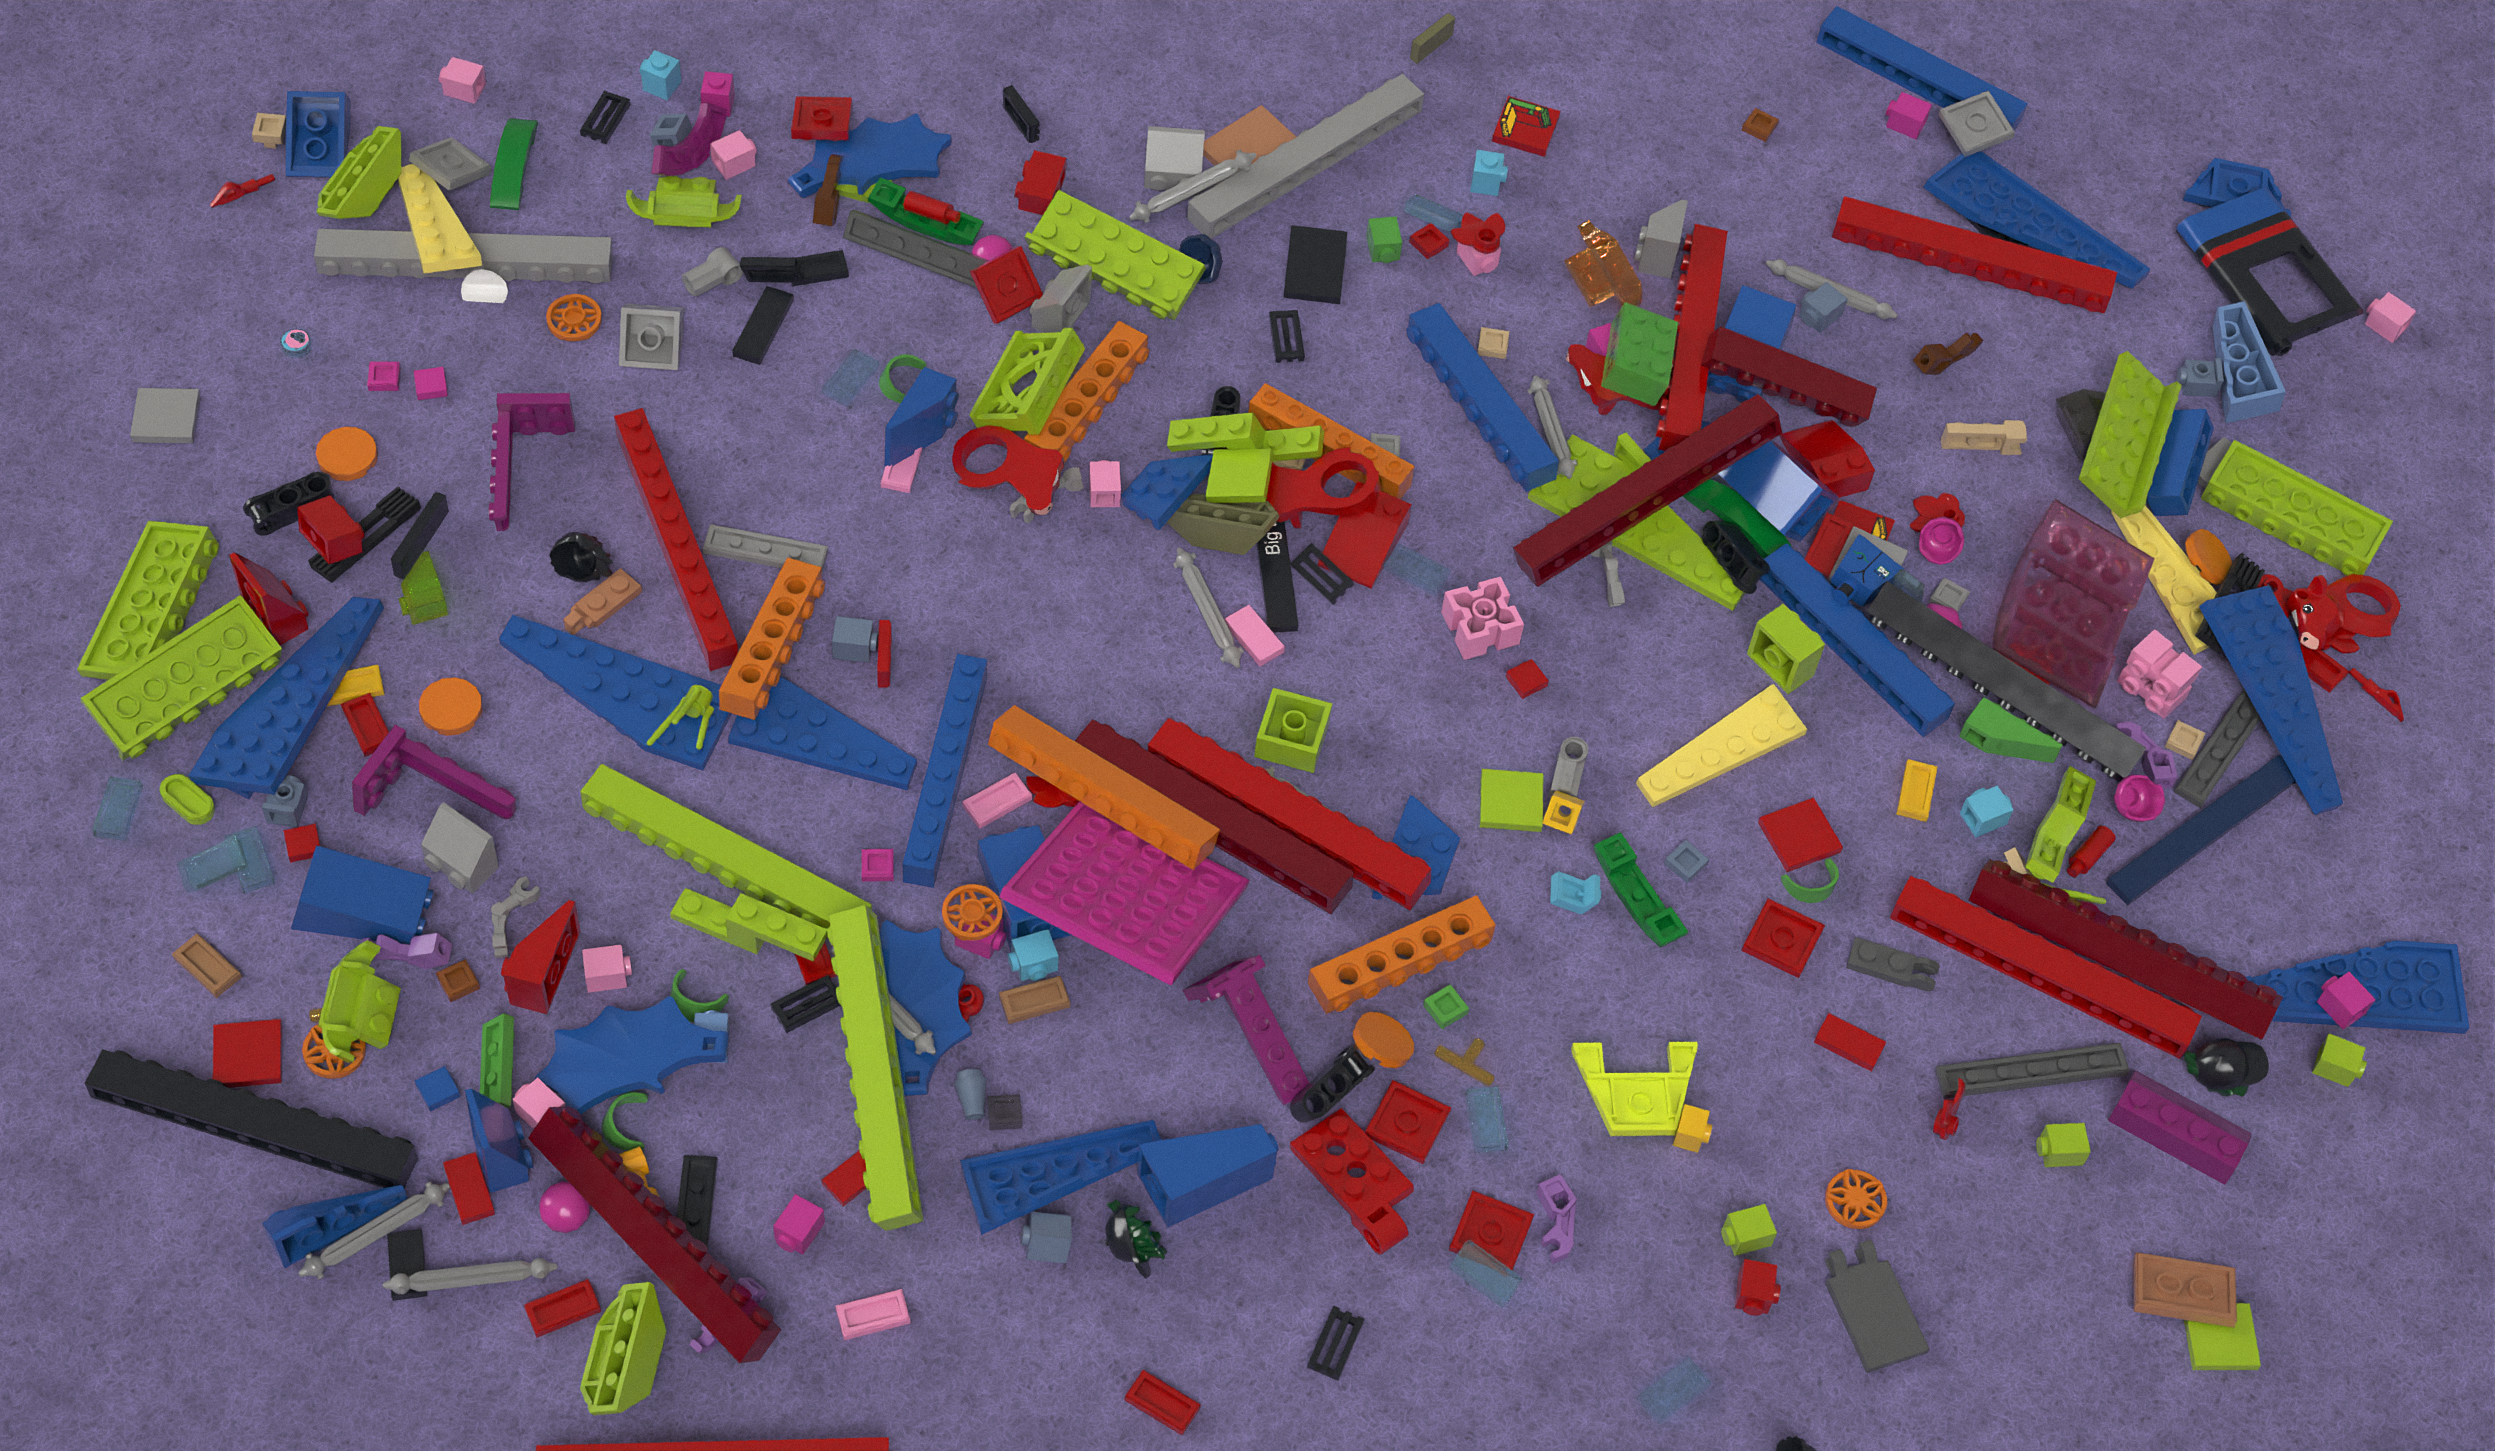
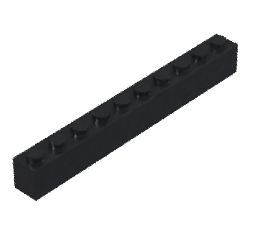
M1886 581L1868 608L1867 612L1872 615L1869 621L1883 630L1890 626L1897 631L1895 635L1897 639L1908 646H1911L1913 642L1923 648L1920 654L1934 663L1941 659L1949 665L1946 670L1957 678L1962 679L1965 675L1975 681L1971 687L1985 696L1992 692L2000 698L1998 704L2011 713L2015 709L2026 714L2024 720L2038 730L2043 725L2052 731L2050 736L2064 747L2068 742L2078 748L2075 754L2090 764L2095 759L2105 765L2101 771L2113 779L2118 780L2120 776L2123 778L2127 777L2146 750V747L1888 581Z
M102 1049L85 1081V1086L91 1098L382 1188L402 1185L405 1188L418 1160L415 1146L405 1138L398 1136L394 1138L386 1137L370 1127L360 1129L351 1126L341 1118L332 1117L328 1119L321 1117L311 1109L300 1108L299 1110L292 1108L276 1098L266 1100L257 1097L247 1089L240 1088L237 1091L227 1088L223 1083L214 1079L201 1080L185 1070L177 1069L172 1071L166 1069L153 1060L143 1062L133 1059L131 1055L120 1050L111 1052Z

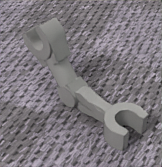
M1072 467L1066 470L1063 476L1060 477V485L1057 489L1066 487L1067 490L1073 492L1084 489L1079 467ZM1022 496L1011 505L1010 513L1012 518L1015 519L1019 512H1024L1025 523H1030L1034 519L1035 514L1029 510L1026 499Z
M1612 541L1591 553V555L1602 558L1608 583L1609 607H1615L1625 603L1621 582H1619L1618 560L1612 555Z
M526 876L516 881L509 891L510 896L503 902L499 901L491 907L492 924L494 926L492 943L495 958L508 957L505 927L509 912L518 905L524 907L534 903L541 896L538 886H535L530 891H523L530 885L529 879Z

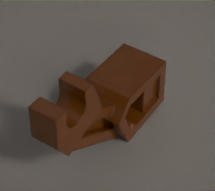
M832 154L829 157L822 188L819 187L815 197L812 223L827 226L836 224L840 198L839 191L836 188L842 173L840 172V166L844 157L842 155Z
M1964 333L1947 348L1942 343L1928 344L1921 349L1913 361L1924 374L1938 375L1952 363L1975 352L1982 344L1983 339L1977 333H1973L1971 336L1968 333Z

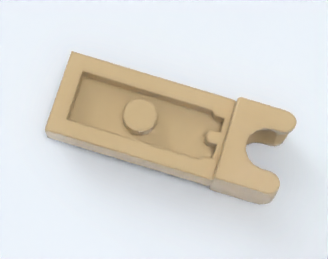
M2004 420L2003 424L1947 423L1941 437L1942 449L2000 450L2001 455H2021L2020 443L2027 441V432L2024 421Z

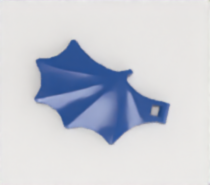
M913 114L905 120L894 123L866 118L857 128L849 132L848 140L816 139L813 160L798 173L791 175L788 183L802 198L818 192L819 187L822 188L828 160L832 154L844 156L840 166L841 178L837 185H855L858 187V194L860 195L864 194L871 185L876 184L880 177L886 180L902 177L937 178L940 175V169L937 165L938 155L942 150L951 145L952 138L949 134L935 133L926 128L918 114Z
M886 920L881 926L880 940L888 992L920 1024L923 1033H926L928 1030L933 1032L932 1037L936 1049V1054L934 1055L928 1052H922L921 1055L917 1054L914 1041L908 1040L894 1026L904 1096L927 1095L928 1084L940 1057L951 1047L972 1035L971 1027L962 1017L959 1008V993L966 975L962 969L952 965L945 958L941 947L942 932L939 928L922 933H914L901 930L892 922ZM919 1076V1082L908 1083V1077Z
M668 996L657 1005L642 1011H626L608 1005L588 1026L573 1030L557 1029L554 1031L555 1053L548 1066L538 1073L534 1080L538 1077L548 1088L560 1094L566 1106L572 1107L580 1114H583L609 1097L629 1091L650 1089L663 1094L665 1089L662 1086V1080L685 1066L725 1061L729 1033L726 1031H712L691 1024L681 1013L671 996ZM714 1044V1050H707V1045Z

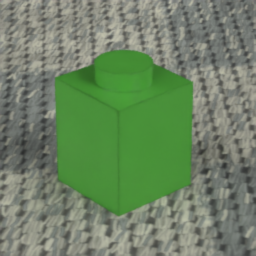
M1397 217L1368 219L1366 238L1371 261L1389 263L1394 260H1400L1402 239Z

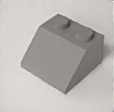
M1148 126L1144 188L1157 191L1168 190L1202 173L1205 130Z
M1680 200L1651 214L1648 226L1641 227L1638 242L1643 244H1637L1634 260L1639 261L1637 272L1671 279L1680 244L1687 200Z
M1083 265L1062 270L1055 280L1051 279L1047 283L1042 297L1036 299L1031 305V327L1043 333L1061 332L1063 328H1072L1090 303L1092 267Z
M629 303L621 307L619 366L678 370L684 335L685 307Z
M443 802L439 806L422 841L423 860L432 871L438 872L440 870L446 874L448 880L460 890L465 888L473 894L499 868L493 837Z

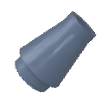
M968 1069L958 1072L954 1085L965 1113V1119L974 1120L985 1117L984 1104L987 1078L983 1076L980 1069Z

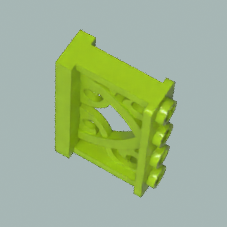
M1063 328L1061 332L1023 333L1021 330L1015 331L969 414L977 428L992 425L1003 427L1010 431H1027L1029 435L1040 434L1085 350V346L1074 329ZM1039 350L1038 354H1033V351ZM1035 369L1037 377L1033 384L1016 396L1013 391L1016 381Z

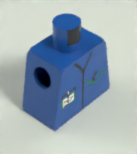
M1859 534L1830 580L1837 587L1833 591V597L1840 604H1847L1852 599L1859 606H1865L1876 598L1886 581L1895 585L1904 568Z

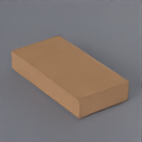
M198 933L172 953L173 958L215 998H218L242 978L241 973Z
M1061 976L999 992V999L1008 1024L1070 1008V1000Z

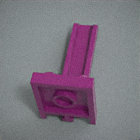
M497 393L498 423L492 424L493 441H497V448L491 450V466L496 467L495 476H490V493L495 494L494 502L489 503V520L495 522L497 531L508 530L510 524L513 432H520L523 435H534L537 432L564 435L567 432H575V417L570 393Z
M397 725L393 726L352 781L354 811L363 816L367 814L370 808L376 809L384 796L383 791L388 784L394 785L399 779L403 764L500 818L510 819L516 812V798L503 787L496 788L487 783L478 773H469L460 768L451 758H442L433 753L424 743H415L406 738V730Z
M1260 955L1235 960L1183 989L1182 991L1188 1001L1199 999L1200 1003H1203L1209 999L1213 1001L1223 995L1225 996L1276 1096L1283 1105L1291 1102L1309 1084L1305 1073L1254 978L1253 973L1266 966Z

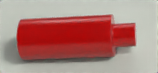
M909 191L904 200V210L943 224H948L950 221L957 223L960 220L961 213L955 211L952 204L914 191Z
M2098 826L2069 858L2070 866L2067 868V873L2074 878L2080 873H2088L2115 842V834L2106 826Z

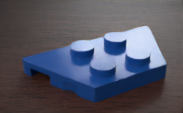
M2214 158L2207 169L2199 175L2196 182L2191 188L2187 189L2183 197V201L2214 207L2258 189L2268 188L2291 217L2290 209H2285L2281 202L2283 195L2274 184V178L2269 169Z
M1213 454L1151 461L1122 493L1123 505L1129 510L1135 511L1137 516L1143 520L1146 518L1150 519L1153 527L1160 530L1209 474Z
M1410 795L1392 842L1397 844L1406 854L1423 859L1431 867V883L1423 894L1425 896L1441 894L1457 851L1460 837L1418 799ZM1375 890L1372 894V898L1376 900L1382 899V896H1384Z

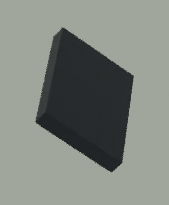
M1291 225L1283 298L1340 304L1347 231Z

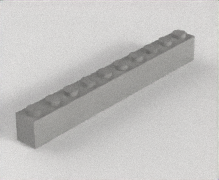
M1404 74L1395 79H1389L1383 86L1373 92L1366 93L1353 104L1344 106L1338 113L1324 118L1318 125L1309 130H1304L1298 137L1288 143H1282L1268 155L1259 157L1256 162L1250 165V171L1246 172L1245 169H1239L1233 176L1215 184L1206 192L1195 195L1188 203L1187 219L1202 234L1212 239L1422 112L1424 93Z
M318 229L314 259L318 274L329 276L348 274L359 277L383 275L385 277L413 276L415 278L443 277L445 279L466 278L471 272L484 269L493 271L505 281L523 279L535 282L558 280L566 283L571 281L600 283L611 282L613 248L611 237L468 233L481 254L482 266L424 274L412 231Z

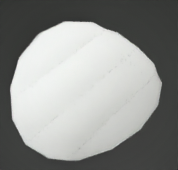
M481 269L475 270L466 276L462 283L461 293L462 299L465 301L503 303L506 300L508 289L501 276L493 271Z

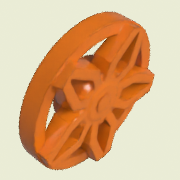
M568 294L559 297L551 303L546 313V321L550 332L556 338L565 341H581L591 338L601 326L602 315L599 305L592 298L581 294ZM568 303L565 309H557L559 306ZM582 303L588 304L593 309H583ZM551 319L559 323L557 328L553 325ZM595 321V323L590 327L589 323ZM564 327H567V328H568L567 330H565L564 332H562V329H563ZM584 327L586 331L583 332L579 328Z
M966 884L957 887L947 895L943 902L942 919L944 925L949 932L963 941L980 940L993 935L1002 921L1003 908L999 897L991 889L982 885ZM973 892H978L988 897L978 900ZM965 893H967L970 899L965 900ZM960 895L961 905L949 906L952 900ZM993 903V904L990 905L988 908H985V906H984V905ZM997 908V917L994 921L989 914ZM952 912H959L958 915H954V914H950V913H952ZM950 920H951V921H954V922H958V928H956V927L950 922ZM986 921L990 927L983 925L981 922ZM965 924L970 925L966 932L962 931ZM975 925H977L980 932H974Z
M318 1025L310 1029L303 1042L302 1054L306 1066L311 1072L323 1078L336 1079L351 1074L362 1064L366 1055V1043L359 1040L360 1044L351 1042L350 1048H354L356 1051H350V1054L354 1055L356 1059L350 1065L343 1068L345 1061L330 1053L325 1046L324 1040L318 1037L320 1033L322 1034V1029ZM314 1039L318 1046H314L309 1050L310 1044ZM320 1052H321V1055H320V1056H314V1057H312V1056L315 1055L316 1053H320ZM326 1061L329 1070L321 1069L314 1064ZM338 1063L337 1069L335 1070L332 1064Z
M1847 1169L1834 1176L1829 1182L1825 1192V1204L1830 1215L1841 1225L1852 1229H1865L1878 1223L1884 1215L1887 1207V1195L1882 1182L1871 1174L1861 1170ZM1849 1178L1853 1179L1855 1186L1850 1185ZM1843 1179V1187L1833 1188L1837 1182ZM1860 1179L1867 1181L1862 1187L1860 1186ZM1872 1187L1876 1189L1873 1193H1868L1866 1190ZM1833 1194H1842L1843 1197L1840 1198V1197L1835 1196V1195H1833ZM1878 1195H1879L1880 1201H1881V1206H1880V1207H1879V1205L1876 1203V1201L1873 1200V1199H1875ZM1833 1202L1844 1206L1843 1215L1836 1210ZM1867 1206H1871L1875 1212L1867 1209ZM1848 1211L1854 1213L1850 1219H1848ZM1860 1213L1871 1218L1866 1221H1855L1860 1216Z

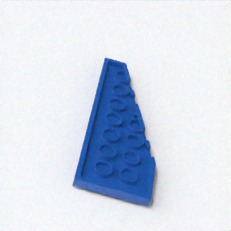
M1982 151L1966 157L1961 153L1927 179L1924 185V189L1967 219L2044 252L2116 271L2115 282L2131 289L2144 280L2151 268Z
M2268 585L2205 601L2199 606L2202 614L2313 813L2318 815L2337 809L2344 803L2298 636L2271 588Z
M353 596L216 729L188 775L191 781L198 785L275 795L382 613L384 606L381 600Z
M515 615L511 616L499 638L500 645L527 665L530 664L539 670L546 679L558 684L564 689L565 693L599 718L602 717L615 726V729L622 735L630 737L644 751L702 771L732 713L720 710V684ZM692 685H701L712 693L713 700L710 705L714 708V711L710 716L701 749H697L696 744L702 715L698 718H693L685 714L676 725L671 723L651 746L647 745L648 739L678 706Z
M2395 940L2385 943L2384 946L2372 949L2366 947L2359 949L2358 952L2343 956L2337 954L2299 963L2295 967L2281 970V968L2270 970L2268 974L2251 977V975L2245 976L2250 982L2273 988L2278 995L2283 997L2272 1020L2275 1022L2339 1026L2317 1001L2324 992L2321 987L2333 976L2339 979L2350 972L2376 999L2368 1012L2350 1025L2352 1027L2466 1034L2470 1028L2457 944Z

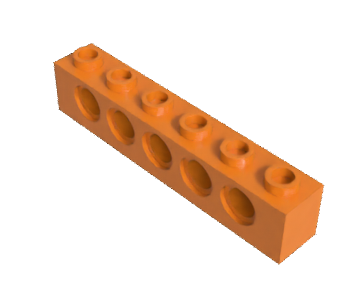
M1118 321L1065 386L1040 434L1029 435L1028 433L1024 440L1038 448L1059 450L1065 463L1071 454L1073 445L1076 442L1081 443L1089 425L1092 422L1094 424L1098 422L1103 413L1104 406L1107 403H1113L1123 383H1129L1134 374L1135 367L1138 364H1144L1150 352L1148 349V335Z
M1267 383L1260 388L1249 402L1248 413H1254L1264 430L1321 426L1325 431L1322 456L1335 449L1350 447L1352 453L1362 454L1370 459L1376 470L1379 471L1380 491L1401 499L1411 487L1414 465ZM1350 469L1338 472L1355 483L1359 481L1365 484L1367 480L1366 474L1358 470Z
M787 557L719 689L720 710L755 720L760 709L764 710L770 696L769 691L772 686H777L781 675V667L783 664H788L792 654V645L794 641L799 642L802 636L805 619L810 620L816 598H821L823 595L825 581L822 580V567Z
M1475 895L1311 968L1307 984L1325 1014L1334 1010L1341 1012L1349 1008L1354 1001L1361 998L1371 999L1381 989L1390 985L1392 987L1400 986L1410 976L1416 973L1426 974L1432 971L1437 964L1445 960L1453 962L1459 959L1465 951L1472 948L1479 950L1486 947L1493 938L1496 925L1478 896ZM1453 930H1460L1464 934H1456L1453 932ZM1431 942L1436 944L1437 946L1429 947L1425 943ZM1397 955H1406L1409 959H1401ZM1371 967H1377V968L1381 969L1382 971H1380V972H1374V971L1370 970L1369 968H1371ZM1347 979L1352 981L1354 984H1344L1343 982H1341V980Z

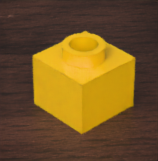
M1556 790L1552 795L1542 824L1572 834L1576 828L1585 801ZM1562 805L1569 807L1571 813L1568 815L1563 814L1560 807Z
M1684 1104L1673 1146L1698 1153L1702 1142L1708 1144L1713 1127L1712 1124L1707 1123L1710 1111Z

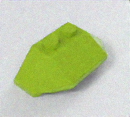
M377 126L372 131V135L364 138L348 153L318 195V208L316 212L319 216L337 219L369 217L378 209L380 202L387 192L392 189L395 181L401 174V132L398 128Z
M650 1282L622 1285L618 1291L619 1296L609 1305L596 1325L580 1385L581 1393L588 1405L589 1413L592 1415L622 1413L651 1394L666 1328L654 1285Z

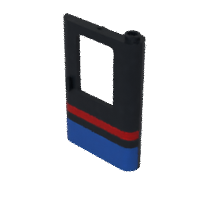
M2268 188L2258 189L2193 214L2184 219L2176 228V233L2229 302L2234 304L2245 301L2265 347L2271 356L2285 355L2291 350L2293 341L2363 314L2364 310ZM2286 254H2291L2298 260L2334 308L2299 322L2291 323L2285 318L2249 269Z

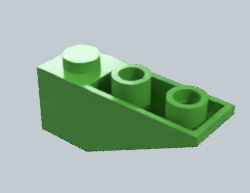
M1984 697L1965 721L1959 735L1960 738L1985 753L2049 763L2055 762L2063 746L2055 741L2052 736L2040 732L2030 726L2024 719L2017 718L2004 710L1999 704L1991 702Z

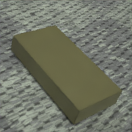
M1446 13L1412 41L1410 59L1418 64L1452 37L1456 18L1450 13Z

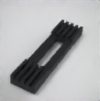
M399 486L396 487L376 504V509L359 522L363 532L366 533L382 518L386 517L389 519L362 541V553L332 564H328L317 553L308 560L311 569L332 583L420 510L419 500L413 496L410 497V494L405 493Z
M2239 554L2234 559L2215 598L2229 595L2234 584L2241 589L2240 592L2256 589L2265 570H2259L2260 566L2258 564L2254 566V561L2248 562L2250 558H2243L2245 554ZM2204 617L2195 636L2219 654L2223 649Z

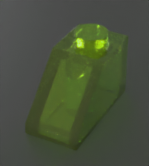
M429 551L422 552L401 583L403 597L398 598L402 615H409L412 625L448 615L445 597Z

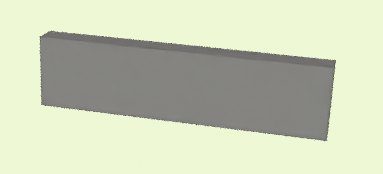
M710 524L703 545V554L782 568L788 557L822 567L823 571L828 554V546Z

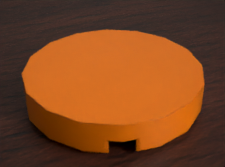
M341 427L331 430L317 444L316 458L320 470L338 481H352L362 478L367 474V470L371 467L373 468L377 463L378 451L373 437L357 427Z
M2205 529L2196 530L2190 534L2185 543L2189 561L2194 567L2196 565L2199 566L2202 570L2199 574L2203 579L2211 584L2220 585L2232 565L2230 555L2223 543L2214 534Z
M456 677L443 678L431 683L423 691L419 699V713L425 726L445 736L459 735L470 730L483 712L482 699L477 688L467 680Z
M1368 1012L1363 1014L1355 1024L1353 1039L1356 1046L1370 1060L1374 1057L1381 1061L1379 1065L1383 1067H1402L1414 1053V1042L1410 1033L1401 1023L1388 1015Z

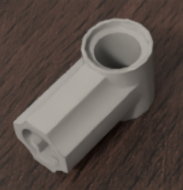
M720 247L711 252L705 263L682 274V282L692 297H697L721 283L724 285L733 284L742 277L743 271L739 266L740 263L725 247Z
M1569 737L1563 741L1557 757L1549 795L1552 796L1557 790L1577 798L1584 764L1588 755V746L1583 739ZM1567 754H1575L1578 758H1571Z

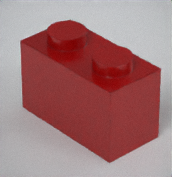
M1036 150L1033 151L1031 160H1026L1024 163L1023 181H1018L1014 196L1018 198L1019 210L1040 215L1045 213L1058 190L1061 191L1066 177V157Z
M331 495L297 507L299 531L328 564L362 553L364 532L358 522H354L348 515L345 507L339 505Z

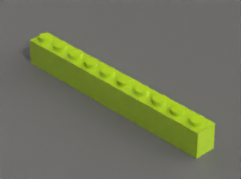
M602 763L580 791L582 806L589 815L596 818L601 816L609 820L616 829L622 832L628 830L637 835L638 839L649 846L654 844L664 849V852L669 857L675 860L681 858L689 862L699 873L706 874L708 872L728 888L736 887L744 891L751 898L763 901L826 929L831 927L829 915L862 905H866L872 910V904Z
M866 905L829 915L831 927L827 928V935L831 945L834 947L835 957H832V967L839 980L836 995L844 1017L840 1019V1023L848 1041V1047L845 1048L846 1060L852 1068L853 1078H850L849 1084L857 1102L854 1118L858 1128L861 1129L862 1140H859V1151L865 1160L867 1170L863 1173V1179L867 1190L870 1191L871 1203L868 1204V1213L873 1223L888 1231L923 1222L924 1220L877 915Z

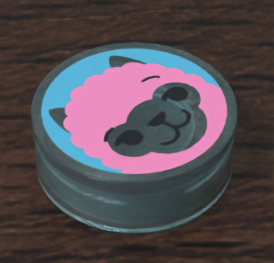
M290 329L281 336L282 351L290 358L304 357L312 348L310 336L305 330Z

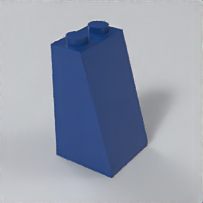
M1742 285L1725 328L1782 350L1792 327L1797 304ZM1709 369L1707 386L1710 391L1716 394L1727 393L1736 396L1735 398L1741 403L1757 394L1762 397V389L1755 386L1741 385L1736 382V379L1727 375H1715Z
M1773 439L1718 473L1783 535L1799 542L1804 539L1839 498Z
M1039 825L1032 827L1023 826L1015 829L1013 832L1001 835L992 834L982 840H978V859L988 888L995 892L998 897H1000L1003 887L1045 841ZM999 898L1003 908V931L1007 934L1006 940L1010 951L1012 939L1047 929L1052 940L1072 936L1068 932Z
M316 845L291 929L362 940L370 938L372 941H377L378 935H384L398 941L399 944L410 945L412 937L421 936L426 918H422L420 915L422 908H429L434 891L428 889L431 877Z
M1262 1124L1148 1142L1139 1146L1137 1175L1168 1228L1273 1179L1279 1147L1275 1137L1271 1133L1267 1134Z

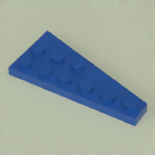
M781 676L777 686H772L769 691L770 696L764 710L760 709L755 720L737 715L728 736V743L903 790H908L917 766V759Z
M1154 1120L960 1160L961 1171L981 1235L1137 1163L1140 1145L1161 1140Z

